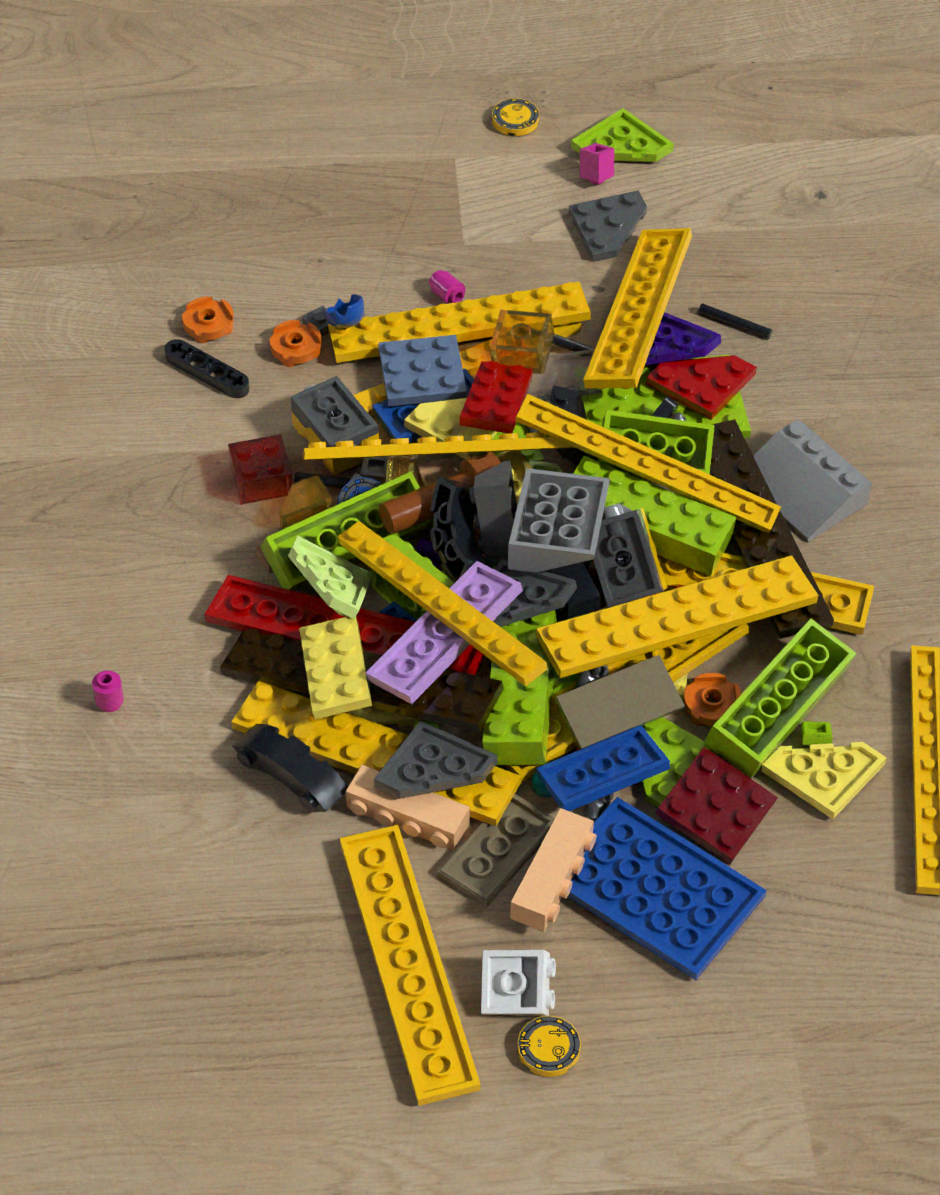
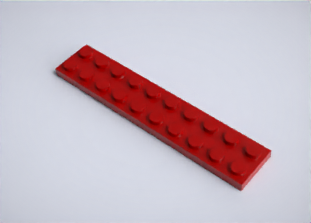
M227 575L204 614L205 621L239 631L256 629L259 634L270 636L280 634L283 638L293 640L301 639L299 629L301 627L347 617L336 613L322 598L232 575ZM360 608L356 615L362 650L379 655H384L415 623ZM470 644L447 669L476 675L485 655Z

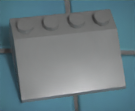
M799 419L780 429L753 455L777 505L781 506L780 511L786 523L807 542L868 505L872 482Z
M526 468L509 540L508 569L537 573L595 559L610 478Z

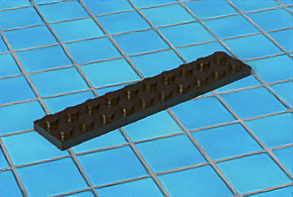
M736 420L711 424L715 426L710 475L777 504ZM779 510L769 534L736 520L732 540L746 568L793 556L819 595L815 604L769 617L779 639L796 635L810 619L823 628L832 627L834 618L781 511Z
M248 629L242 631L220 666L223 675L253 682L261 681L276 687L309 694L301 639L283 638L280 634H259L256 629ZM363 651L366 672L383 655ZM446 669L413 704H410L368 681L372 706H369V708L481 732L504 687L500 680Z

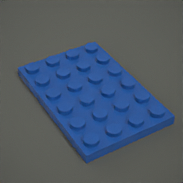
M616 797L594 822L593 833L597 835L595 844L591 851L586 850L583 856L585 858L584 865L579 875H573L571 879L573 884L568 898L692 979L697 980L766 897L767 890L624 800Z

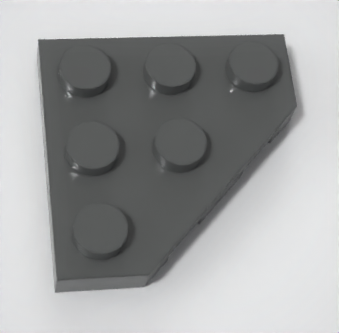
M639 190L569 205L568 213L592 261L596 262L617 257L623 243L629 240L639 220L643 219L646 215L647 205Z
M502 559L494 570L520 582L523 591L493 622L502 627L563 608L577 589L576 581L546 571L535 573L508 569V561Z
M420 721L374 778V787L398 798H405L482 783L497 764L498 755Z

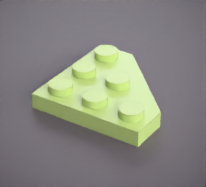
M297 536L288 557L329 607L333 608L339 615L355 619L373 574Z

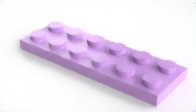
M478 561L449 588L492 621L523 591L520 582ZM426 611L366 672L367 680L413 704L470 643Z

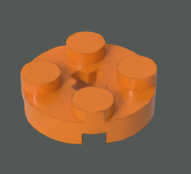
M206 296L189 302L186 306V311L182 313L184 330L190 336L195 337V341L198 343H206L209 340L218 339L232 333L234 314L231 305L223 299H220L221 302L213 301V297ZM208 316L211 320H204V317Z
M289 320L280 323L273 329V335L269 339L270 350L275 358L282 361L284 366L294 367L296 364H302L320 356L321 333L315 325L309 322L308 325L300 324V320ZM295 340L296 342L300 343L293 344L291 343V341Z
M705 673L695 677L694 682L686 686L683 700L684 708L691 717V721L699 726H713L742 694L739 686L735 682L733 685L726 680V676L718 673ZM709 696H714L715 700L720 701L717 703H711L707 700L709 699Z

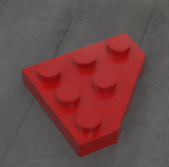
M736 355L660 363L647 376L646 385L712 420L754 377L757 367Z

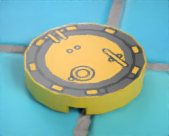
M510 98L501 101L492 110V124L502 134L508 135L509 132L515 133V136H523L531 133L538 126L539 110L535 104L528 100Z
M543 1016L533 1019L523 1027L519 1034L517 1050L520 1061L523 1065L525 1064L530 1068L532 1073L544 1077H555L565 1074L573 1065L575 1066L578 1062L581 1041L579 1033L571 1023L560 1017Z

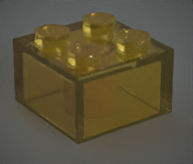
M500 310L490 345L491 361L511 366L521 365L525 368L533 369V373L544 374L554 339L552 314Z

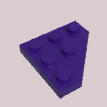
M664 312L645 365L705 357L722 343L721 334Z

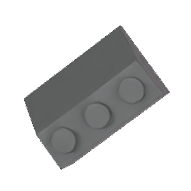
M504 461L476 475L474 487L469 488L471 504H476L477 512H474L475 528L481 531V537L478 538V547L481 554H485V559L490 564L499 563L502 559L508 561L509 540L517 510L511 462Z

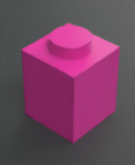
M594 143L580 149V178L590 180V183L601 184L604 180L614 176V148Z

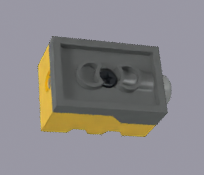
M338 376L317 385H310L302 392L291 396L293 427L301 437H306L309 443L326 442V447H336L335 442L353 441L354 446H363L364 440L379 439L378 424ZM364 458L325 459L323 463L331 474L335 476L363 463Z
M620 503L605 507L595 559L593 560L608 608L667 589V583L658 561L655 544L650 535L644 508L631 510Z

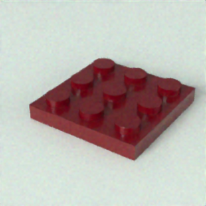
M703 747L658 807L655 814L730 865L778 797Z

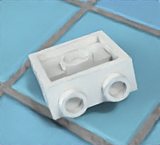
M483 950L481 1014L549 1016V1009H554L555 1006L554 990H549V978L554 977L556 973L555 959L550 958V953L545 950Z

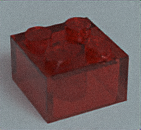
M281 434L228 444L230 467L240 505L294 495L292 471Z

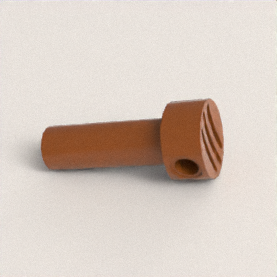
M488 451L461 461L460 474L448 479L460 481L469 487H474L476 475L501 462L494 453ZM436 483L379 504L380 518L388 533L394 534L434 518V512H431L430 508Z

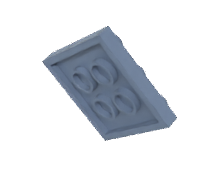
M456 335L378 342L388 406L467 398V389Z

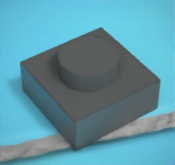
M321 306L302 316V324L308 325L309 322L319 329L321 336L327 334L330 323L325 317L326 308Z
M391 457L364 458L360 476L372 478L381 484L388 482Z

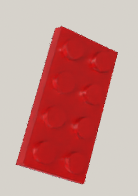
M481 361L461 412L459 425L508 434L513 433L517 422L515 421L516 416L525 400L533 378V369L525 368L521 365L511 366L499 364L495 361Z

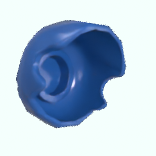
M353 294L348 303L338 299L334 307L325 309V317L328 322L338 328L353 327L361 322L364 317V301L362 296Z

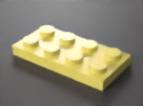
M347 616L299 628L314 718L319 719L372 706L357 618L353 619Z

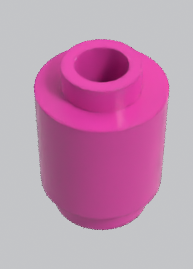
M438 270L429 279L431 291L445 303L460 302L464 298L465 285L448 271Z
M113 671L99 672L92 680L95 703L105 712H114L120 708L124 700L121 678Z

